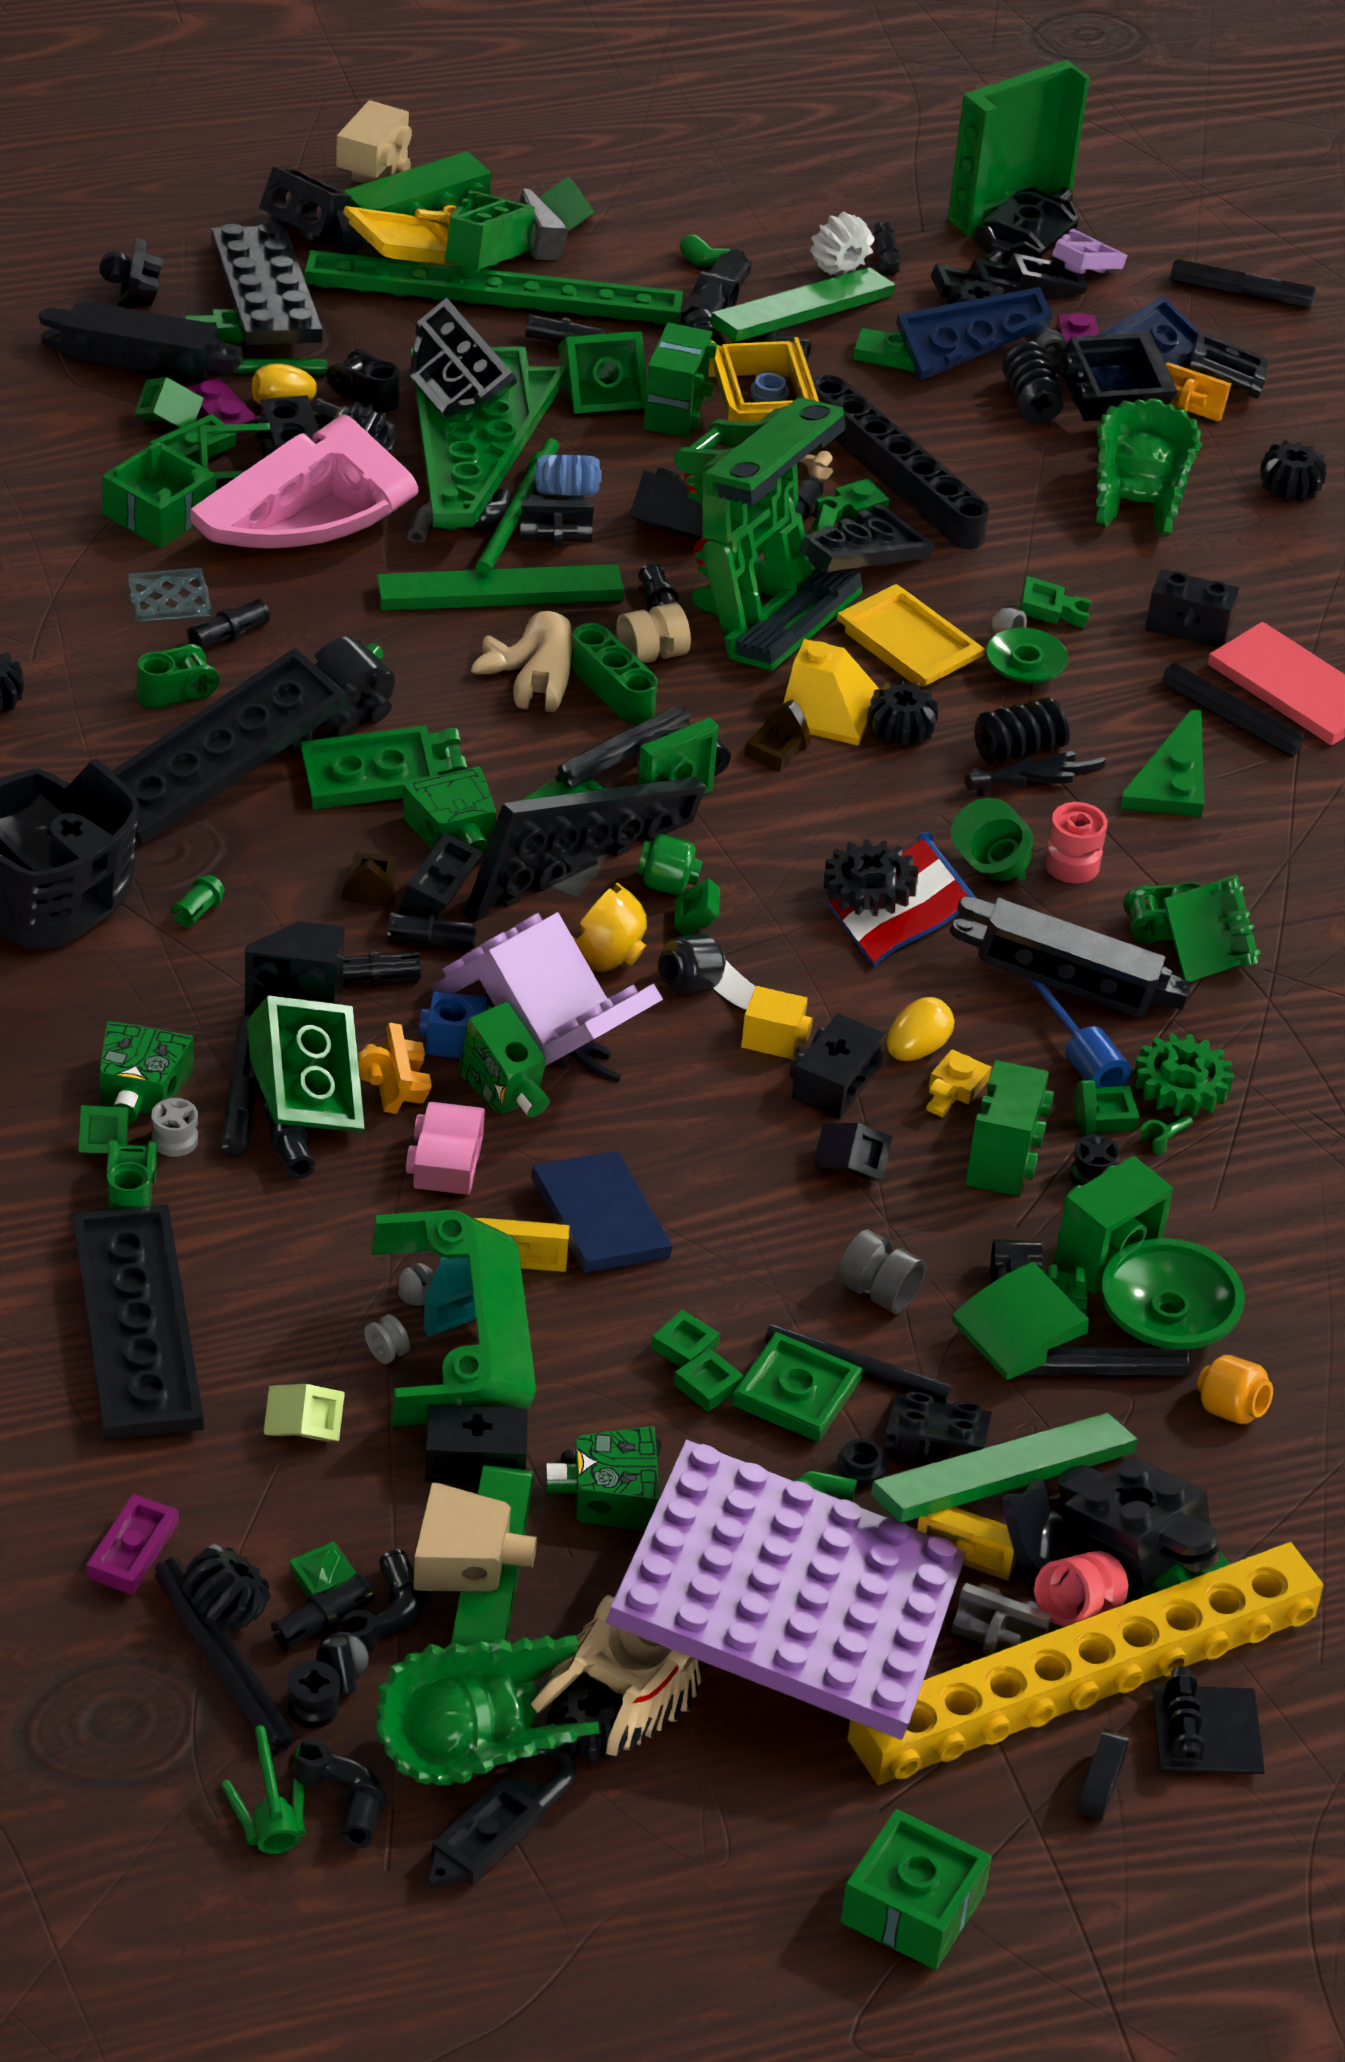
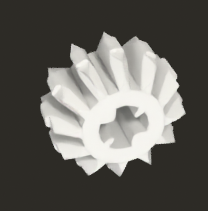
M843 211L838 217L830 215L826 225H819V234L811 237L814 245L811 247L810 252L824 272H828L830 275L841 276L847 272H855L856 267L860 264L866 265L864 259L867 255L873 253L870 245L874 242L875 238L872 236L867 224L860 217L857 218L855 215L847 214Z

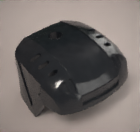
M95 758L89 762L71 783L41 769H30L0 778V935L28 948L38 949L64 946L65 943L80 937L113 914L123 905L132 887L135 871L134 847L139 804L133 792L113 774V771Z

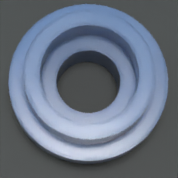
M762 373L756 377L755 382L751 385L750 395L756 402L786 401L789 395V388L786 385V380L781 375Z

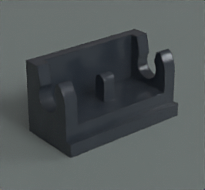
M444 833L408 883L398 914L413 916L416 908H420L427 913L428 917H430V914H436V919H439L442 910L445 911L481 860L483 852Z

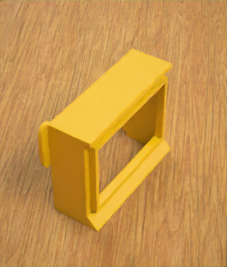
M798 337L794 338V342L722 344V346L717 344V354L715 358H710L708 377H717L727 410V421L759 422L774 409L788 406L793 402L744 403L736 376L755 375L757 377L762 373H776L782 377H790L797 398L801 397L819 402Z

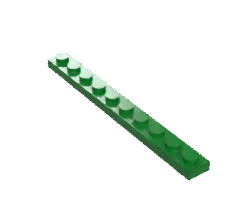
M310 250L305 269L306 284L317 285L322 288L338 287L354 289L359 292L374 291L392 293L396 296L429 297L433 300H444L447 298L448 300L466 301L470 304L484 303L502 305L507 308L539 309L549 313L556 311L576 313L585 317H612L622 321L640 320L659 325H666L667 322L679 325L683 291L487 269H481L479 273H467L460 271L458 266Z

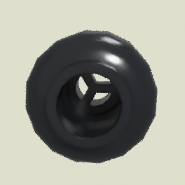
M691 934L675 937L666 943L659 957L658 970L663 981L676 993H696L710 990L720 983L724 974L726 958L720 945L713 937L708 934Z

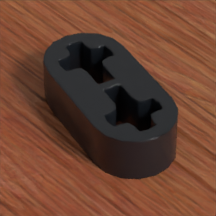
M1108 1729L1103 1730L1082 1790L1077 1810L1078 1814L1100 1821L1104 1820L1123 1766L1130 1736Z

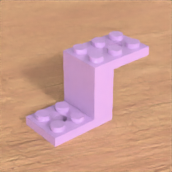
M558 912L544 920L537 913L517 924L509 931L502 932L486 941L478 948L444 967L442 970L446 977L432 985L434 991L456 993L480 980L494 1006L504 1002L510 1004L544 1055L545 1066L663 1000L654 984L639 992L633 984L607 999Z

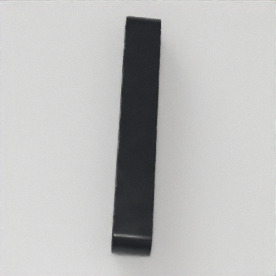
M827 374L815 378L813 384L819 402L843 407L845 430L834 440L953 545L962 549H976L982 546L985 540L989 513L988 504L844 379Z

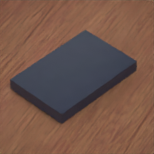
M619 1151L533 1165L531 1179L556 1224L570 1225L568 1246L583 1273L670 1258L673 1245Z

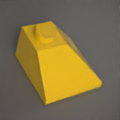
M804 639L793 663L783 704L790 700L796 701L806 719L809 734L859 746L868 725L867 711L870 706L871 697L874 694V690L879 688L845 648L829 645L821 641Z

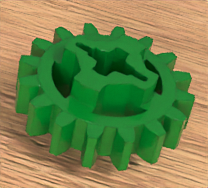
M1174 1033L1169 1034L1168 1042L1155 1037L1153 1038L1152 1046L1143 1045L1140 1056L1136 1058L1133 1074L1136 1076L1135 1088L1144 1089L1142 1098L1145 1101L1154 1098L1158 1100L1156 1109L1162 1110L1166 1106L1173 1107V1113L1176 1116L1180 1115L1182 1109H1188L1193 1117L1198 1116L1199 1108L1201 1107L1211 1113L1214 1112L1216 1103L1224 1104L1226 1102L1227 1093H1230L1234 1076L1231 1073L1232 1062L1223 1060L1224 1051L1222 1049L1211 1051L1209 1049V1040L1206 1039L1200 1044L1195 1043L1192 1034H1188L1185 1041L1178 1040Z

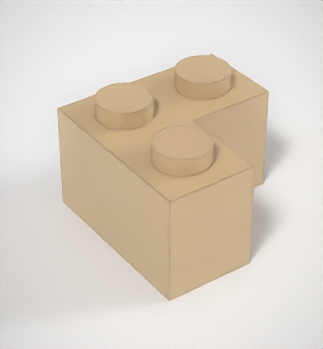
M369 100L337 135L336 167L352 171V180L363 184L409 170L411 161L407 158V153L412 136V129L408 127L409 111Z

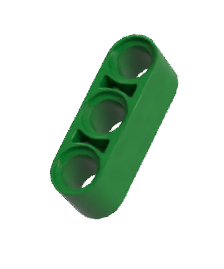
M585 623L576 627L573 632L571 662L573 672L625 722L640 724L655 716L657 678L654 673L604 626L596 623Z

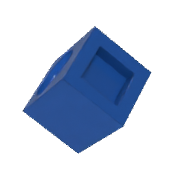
M434 991L430 1009L422 1008L419 1036H427L426 1055L460 1059L469 1018L487 1010L488 997Z

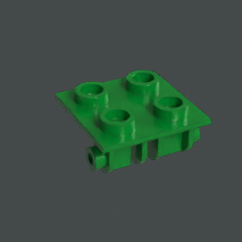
M1238 874L1163 898L1184 980L1191 982L1238 965L1246 967L1259 963L1258 954L1261 951L1260 948H1256L1252 933L1254 924L1249 921L1251 912L1246 909L1242 891L1245 889L1244 885H1240Z

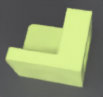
M310 1384L269 1386L264 1434L270 1436L297 1435L325 1442L339 1441L345 1392Z

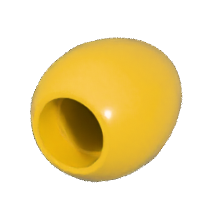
M285 364L263 366L255 372L252 379V395L260 406L262 399L307 395L309 401H311L317 391L316 381L311 375L297 367Z
M923 997L913 1001L900 1012L889 1030L887 1036V1049L895 1059L901 1061H913L932 1054L948 1041L953 1032L955 1020L952 1011L942 1000L935 997Z

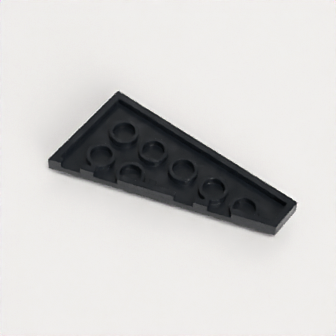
M697 777L503 803L464 913L475 923L487 917V909L500 903L506 908L520 902V895L537 886L543 891L598 866V858L612 853L618 857L629 852L630 843L646 836L653 840L658 834H668L693 822L706 785Z

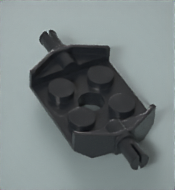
M1029 187L1015 192L977 226L975 243L987 254L981 260L1008 264L1013 253L1041 259V254L1068 229H1078L1079 215L1073 203L1070 202L1073 199L1071 190H1066L1063 187L1058 193L1052 195L1035 187Z

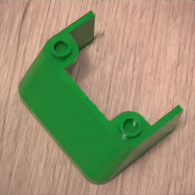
M456 1210L375 1215L371 1240V1256L433 1251L438 1256L448 1259L469 1258L479 1345L460 1346L447 1354L442 1366L443 1385L395 1388L390 1412V1427L427 1424L428 1405L526 1408L529 1410L534 1400L536 1383L519 1249L515 1240L505 1232Z

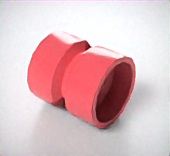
M1070 802L1057 807L1053 812L1045 867L1054 878L1065 883L1080 884L1089 882L1097 876L1100 871L1103 845L1107 831V818L1100 809L1088 803Z
M1098 1550L1051 1561L1041 1568L1035 1579L1034 1594L1039 1609L1052 1614V1623L1060 1626H1069L1123 1605L1127 1598L1129 1584L1126 1571L1120 1561L1110 1553Z

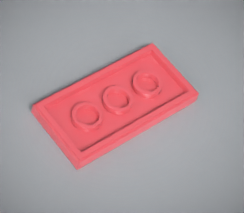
M1263 621L1210 653L1208 660L1210 667L1332 746L1345 738V674Z

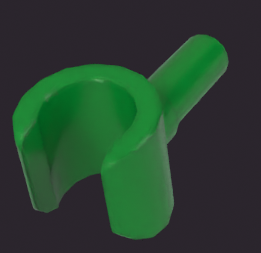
M1186 1115L1169 1125H1165L1160 1120H1149L1141 1126L1140 1143L1144 1144L1148 1140L1154 1139L1152 1152L1156 1155L1164 1154L1167 1150L1168 1139L1193 1124L1192 1118Z

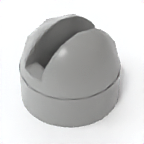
M1002 608L992 618L991 626L994 633L997 634L1011 628H1026V614L1017 609Z
M421 1263L412 1264L411 1267L402 1270L398 1280V1295L401 1300L409 1305H425V1296L434 1277L433 1270Z

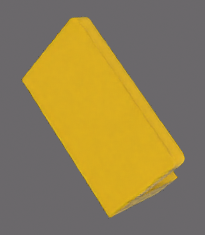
M475 1218L505 1232L515 1240L519 1249L521 1269L566 1272L570 1225Z
M957 1507L919 1517L917 1531L932 1536L944 1537L953 1542L956 1548L966 1552L962 1565L1009 1581L1016 1566L1017 1558L1006 1524Z

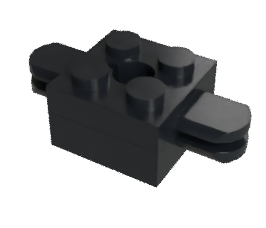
M1134 1456L1107 1475L1086 1465H1078L1065 1470L1059 1476L1057 1483L1061 1494L1060 1504L1066 1513L1071 1553L1079 1555L1098 1550L1110 1553L1120 1561L1126 1571L1128 1581L1143 1589L1176 1565L1191 1572L1206 1570L1218 1562L1220 1557V1549L1217 1543L1218 1532L1217 1528L1211 1526L1206 1490Z

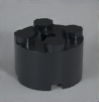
M341 637L328 643L314 655L318 660L315 665L347 694L349 705L323 722L338 737L352 735L359 725L371 719L374 722H379L389 714L392 708L389 700L395 686V675L360 640L358 642L353 637Z

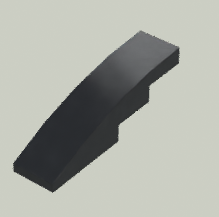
M1016 253L1012 254L1007 265L974 258L969 270L936 263L930 275L939 296L948 298L952 286L960 285L962 280L975 282L976 279L983 283L991 281L993 287L1003 288L1004 294L1040 287L1046 300L1085 294L1088 289L1081 273L1066 269L1064 267L1065 264Z

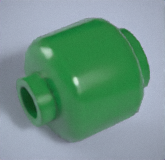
M658 834L653 838L652 842L645 841L636 874L643 876L642 881L646 888L680 896L686 891L688 884L697 885L703 860L695 858L696 846L691 841Z

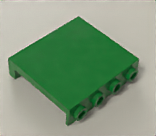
M1064 60L963 94L947 220L971 237L976 235L977 226L982 222L983 216L993 213L1017 191L1035 187L1047 194L1051 192L1056 194L1061 188L1065 187L1066 190L1070 189L1073 192L1090 76L1070 61Z

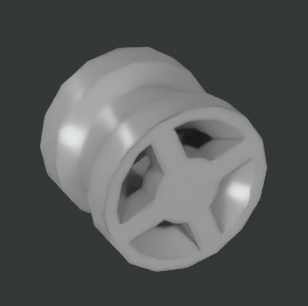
M169 1098L162 1100L154 1106L151 1115V1123L154 1127L152 1130V1141H157V1151L169 1157H180L194 1151L198 1145V1130L196 1128L198 1125V1111L195 1105L181 1098Z

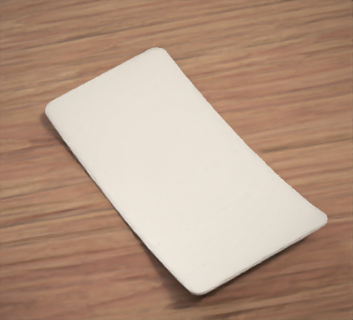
M726 960L723 977L720 983L713 989L731 1003L747 1010L755 985L745 979Z

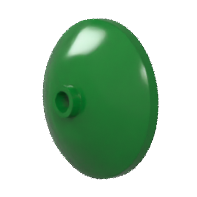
M1156 1238L1128 1245L1110 1259L1104 1270L1101 1282L1102 1301L1114 1322L1133 1337L1147 1344L1166 1349H1195L1220 1341L1229 1335L1239 1323L1245 1303L1242 1282L1228 1262L1215 1252L1201 1245L1179 1239Z

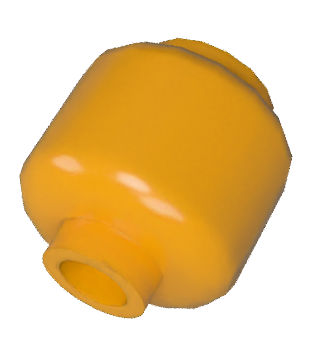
M1222 1355L1214 1360L1211 1365H1207L1201 1371L1198 1378L1197 1387L1201 1393L1204 1409L1211 1415L1236 1424H1248L1254 1419L1263 1416L1271 1404L1273 1386L1269 1381L1266 1370L1259 1364L1233 1355Z

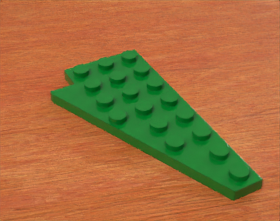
M490 347L514 374L518 383L487 408L447 418L413 380L433 527L453 530L460 527L474 526L565 383V366H529L526 347ZM411 348L410 362H412L413 348Z

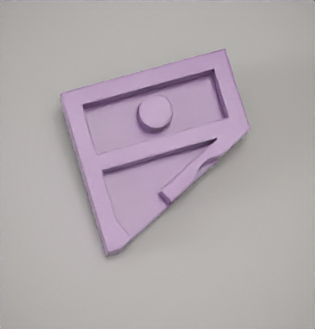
M1070 229L1068 235L1065 234L1062 239L1056 242L1052 256L1065 262L1064 267L1066 269L1082 274L1085 273L1086 269L1099 273H1106L1107 269H1123L1127 258L1126 254L1075 229Z

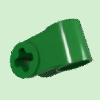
M187 644L179 648L160 652H148L139 657L137 662L136 698L140 704L146 707L162 708L178 702L203 699L214 693L220 683L218 672L214 667L207 665L205 652L200 646L195 644Z
M1184 882L1174 885H1142L1129 890L1122 902L1124 911L1132 919L1130 924L1132 937L1141 943L1173 940L1163 898L1202 885L1195 882ZM1144 898H1147V899H1148V902H1149V903H1146V905H1145ZM1146 924H1147L1148 931H1145V930H1144V927H1143V926H1145Z
M109 1140L107 1155L108 1210L151 1206L153 1184L156 1182L157 1141H150L147 1146L119 1145L117 1140Z

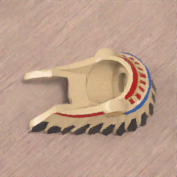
M607 1595L597 1608L594 1619L583 1626V1631L576 1636L579 1643L578 1653L558 1665L552 1671L550 1678L537 1692L538 1696L530 1705L539 1713L556 1699L581 1673L587 1672L589 1676L597 1681H602L613 1691L623 1695V1704L608 1738L606 1754L618 1756L623 1749L631 1751L636 1743L641 1746L644 1736L652 1738L656 1730L662 1731L668 1720L671 1722L678 1721L680 1711H691L692 1698L698 1696L701 1676L698 1659L605 1623L615 1599Z

